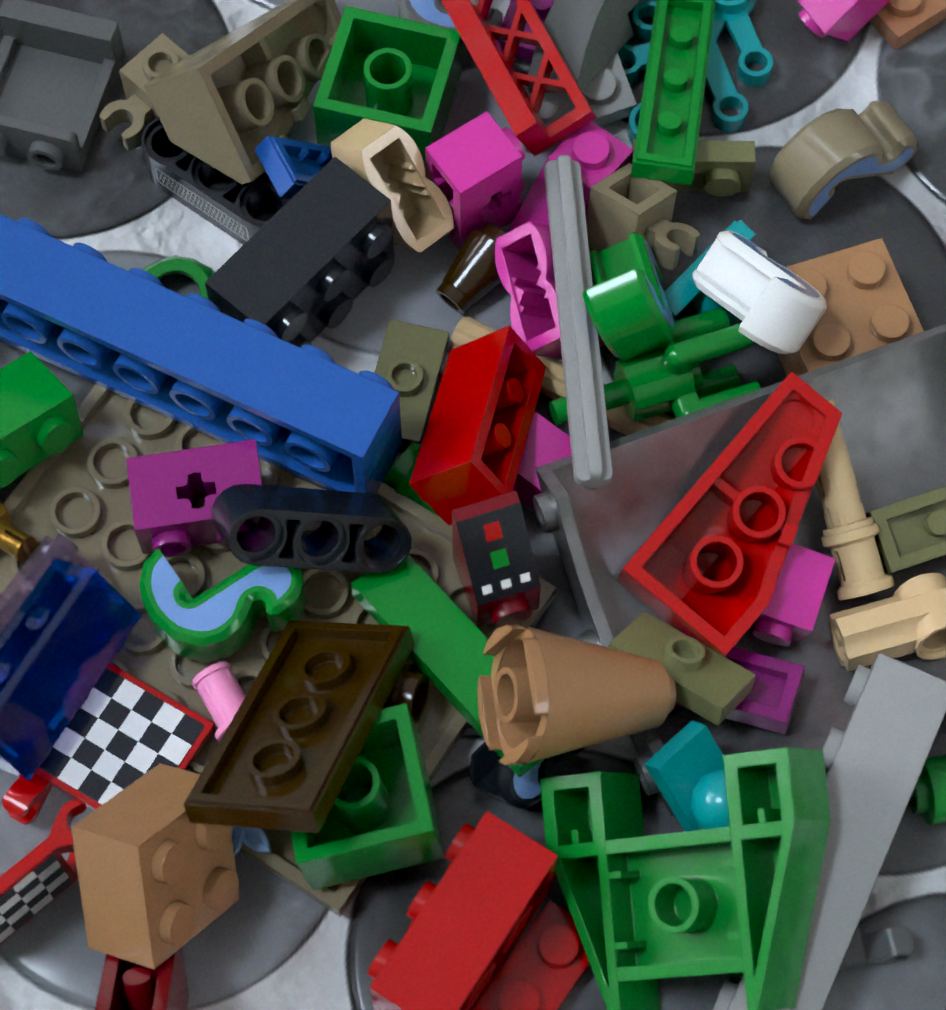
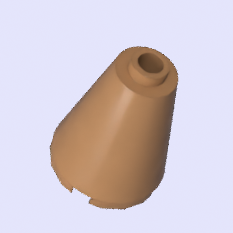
M505 625L495 629L487 641L483 655H494L491 676L478 677L479 720L484 741L489 750H502L505 756L498 761L504 765H524L657 728L664 723L667 715L675 706L676 686L672 676L667 673L660 661L523 625Z

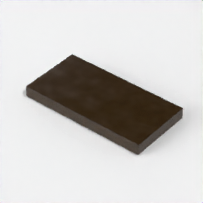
M289 621L183 804L190 823L319 833L415 645L410 626Z

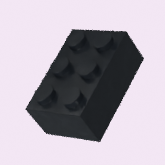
M334 157L205 282L208 300L213 302L221 313L241 322L245 319L257 320L271 328L279 339L299 348L305 344L311 345V342L326 327L333 329L347 317L353 306V300L368 285L372 288L378 286L392 270L395 260L391 200L337 157Z

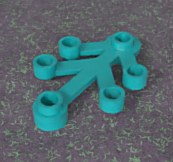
M756 0L715 1L706 84L714 101L711 120L714 126L723 132L731 133L740 130L746 123L749 109L746 98L737 93L716 42L725 25L740 54L736 68L738 80L748 87H760L765 85L771 77L773 57L769 51L762 48L749 18V14L755 7ZM643 1L633 10L632 32L643 41H650L652 25L644 24L640 19L644 17L654 18L656 1ZM650 42L634 47L623 45L617 52L620 61H627L633 65L632 68L624 70L629 85L638 80L641 70L646 69ZM758 63L764 69L752 71L746 67V64ZM641 103L632 109L629 116L628 138L632 145L633 139H636ZM725 107H731L736 109L739 114L730 117L724 115L720 110Z

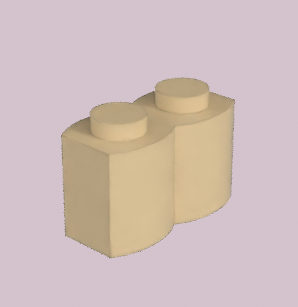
M364 118L331 142L332 158L337 157L391 200L394 245L421 253L454 228L453 215L447 198L435 183L425 178V167L421 153L416 143L403 129L396 125Z

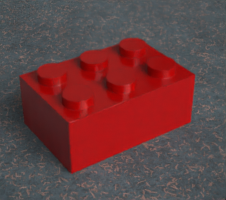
M486 811L476 828L465 823L445 854V859L450 861L439 884L436 885L428 880L412 901L406 914L412 921L399 944L392 939L387 940L369 967L367 975L373 978L370 992L374 1010H472L498 974L554 886L558 855Z

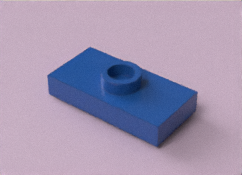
M266 136L254 149L280 198L291 199L333 159L331 146L274 136Z

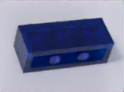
M54 558L0 635V769L29 781L39 766L48 758L52 747L77 710L86 702L90 691L115 654L122 649L128 635L142 616L94 569Z

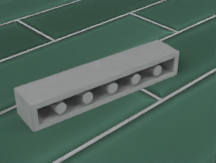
M881 653L874 660L871 669L858 664L843 699V702L854 706L845 731L832 726L822 748L825 768L828 769L826 782L831 821L795 1008L779 1010H822L946 713V681ZM742 972L738 984L725 979L712 1010H747L744 972Z

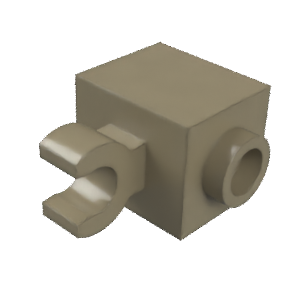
M163 33L119 70L126 100H116L109 103L103 108L99 116L102 128L107 133L121 122L132 124L121 134L123 145L128 151L142 145L141 139L144 129L155 118H159L144 85L176 63L190 56Z
M630 163L591 186L586 214L589 251L595 249L599 252L629 239L630 233L638 232L645 236L658 265L669 270L676 269L680 251L690 257L697 255L700 233L687 224L671 222L677 190L662 181L631 177L632 164Z

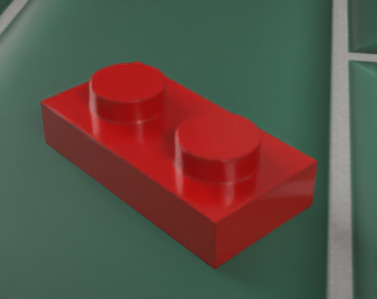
M550 900L472 1010H559L590 966L572 915Z

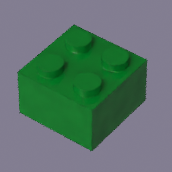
M345 6L313 104L317 144L331 146L333 140L365 118L396 125L403 129L416 143L426 168L425 148L442 138L462 72V38L459 32L449 28Z
M407 703L381 710L319 833L290 831L296 864L312 890L445 858L420 734Z

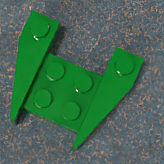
M782 747L723 755L730 827L644 836L639 774L597 771L540 779L546 848L558 855L555 873L607 1010H660L657 980L660 978L744 972L747 1010L795 1008L831 821L823 750Z

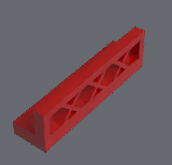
M441 0L515 136L534 157L597 118L530 0H515L518 6L510 29L490 26L488 24L487 17L493 0H479L478 4L475 0ZM526 22L533 33L524 32ZM497 39L506 40L504 51ZM520 43L542 47L544 54L537 76L514 71L513 63ZM553 69L560 80L550 79ZM523 86L533 87L530 97ZM546 90L568 94L575 109L546 127L539 115Z

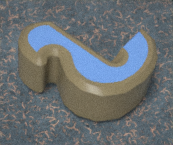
M871 101L868 107L860 114H857L854 109L837 108L823 113L802 127L784 145L771 164L769 181L797 218L811 220L834 195L835 187L842 181L893 174L902 168L916 153L918 138L888 101Z

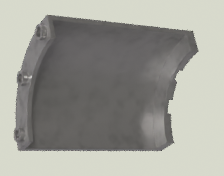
M946 324L798 376L827 401L834 399L835 407L843 413L839 424L846 442L865 513L946 486ZM783 381L611 441L610 452L613 478L610 484L599 486L596 490H586L584 486L576 484L573 475L572 455L536 468L542 493L533 496V504L544 532L553 531L560 558L586 630L578 634V640L608 647L609 643L644 611L663 621L616 580L623 567ZM814 485L800 519L793 544L833 557L831 548L823 547L821 537L824 536L822 530L826 529L827 525L816 485ZM946 555L888 574L893 577L895 584L893 587L847 600H838L836 589L841 584L834 562L813 631L800 643L791 640L789 646H779L765 642L752 634L754 627L750 626L734 647L805 666L804 680L786 735L726 718L717 726L688 708L675 705L661 726L629 735L639 755L634 757V764L646 794L649 796L658 792L671 817L675 816L644 764L692 720L707 726L723 755L782 747L822 750L832 726L845 731L854 706L843 702V699L856 669L847 671L844 666H841L837 658L829 629V614L893 597L894 592L900 585L921 574L940 573L946 577ZM915 652L894 658L897 661L946 681V657L937 660H923ZM872 665L865 667L871 669Z

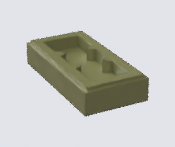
M389 319L375 373L391 383L394 390L399 392L402 447L408 448L413 442H417L421 446L450 341L449 332Z
M645 611L617 635L608 646L609 648L660 661L675 682L676 702L717 726L751 693L756 674L701 644L698 640L685 635Z

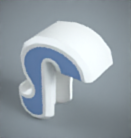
M731 230L719 232L713 245L692 274L693 282L700 291L742 320L738 332L776 353L786 355L799 351L827 309L826 299L817 289L789 269L770 259L765 250Z

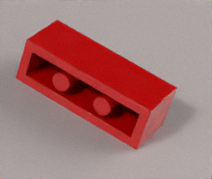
M510 325L450 351L409 485L448 526L452 524V510L512 492L515 486L546 366Z

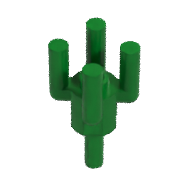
M723 307L676 320L677 330L671 342L626 361H615L614 382L604 385L606 411L624 406L626 415L633 422L673 410L675 417L679 418L759 390L761 387L757 381L741 385L739 373L734 365L704 374L701 373L699 362L753 346V341L738 332L741 323L730 326L728 315ZM566 397L550 401L549 407L554 423L557 426L568 423Z

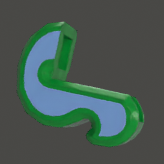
M632 232L627 240L599 252L595 249L590 250L593 286L587 288L582 296L590 317L610 352L616 358L626 361L671 342L677 328L670 304L661 285L662 275L657 260L645 236L638 232Z
M158 548L144 562L139 584L143 605L157 635L180 657L203 663L229 658L246 644L257 619L260 617L268 619L272 631H283L289 621H297L306 604L305 587L300 568L250 564L193 599Z

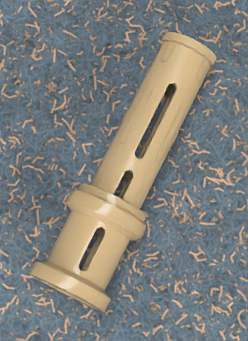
M834 399L828 400L833 406L836 405ZM838 424L815 485L827 528L822 530L824 536L821 537L823 547L831 548L833 558H836L835 566L841 584L836 589L838 600H847L893 587L895 584L892 575L884 573L875 541V536L880 532L878 523H874L872 517H866L840 424Z

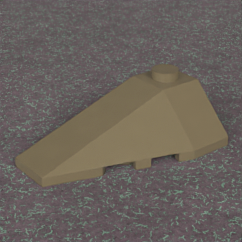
M287 0L181 60L145 84L144 87L150 97L154 110L160 118L170 141L240 184L252 182L266 170L254 149L266 136L287 139L286 137L294 122L303 120L311 106L306 100L316 82L322 80L342 18L335 1Z

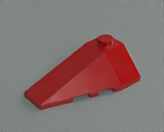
M791 371L623 567L616 581L665 623L725 657L770 603L777 585L778 576L794 541L800 519L812 488L816 484L843 413Z

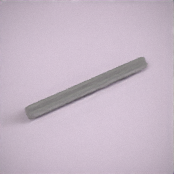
M559 155L557 160L546 163L544 175L573 475L576 484L584 486L586 490H596L599 486L610 484L613 478L598 331L582 296L587 288L593 286L580 164L577 161H572L569 155Z

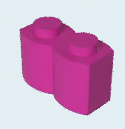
M529 221L496 238V268L504 288L511 295L510 319L513 330L535 355L562 359L549 225ZM598 333L599 347H600V346L604 345L605 343L603 342L602 338L600 337V335H599V333Z

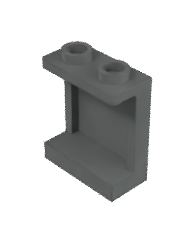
M3 0L0 7V24L4 34L0 43V157L7 154L28 159L35 165L52 171L65 168L82 172L101 122L100 113L107 106L126 55L119 24L116 21L27 0Z

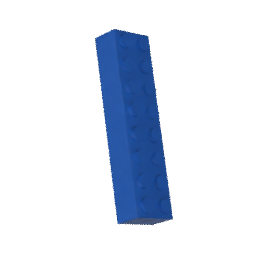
M0 214V341L27 353L31 351L36 357L226 444L256 439L261 460L324 489L376 495L402 447L399 392L394 390L391 383L385 378L370 371H360L358 374L336 364L328 353L315 346L305 344L299 348L279 339L271 328L257 320L245 319L241 322L223 314L213 302L201 295L188 293L185 297L167 289L160 280L145 270L131 268L127 271L107 262L106 258L99 251L89 245L75 243L71 246L55 239L43 226L33 220L19 218L18 221H15Z

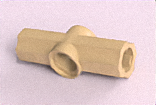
M940 573L921 574L900 585L894 592L893 597L829 614V629L834 650L841 666H844L847 671L857 669L858 664L864 667L872 665L879 653L893 659L915 652L923 660L945 658L946 577Z

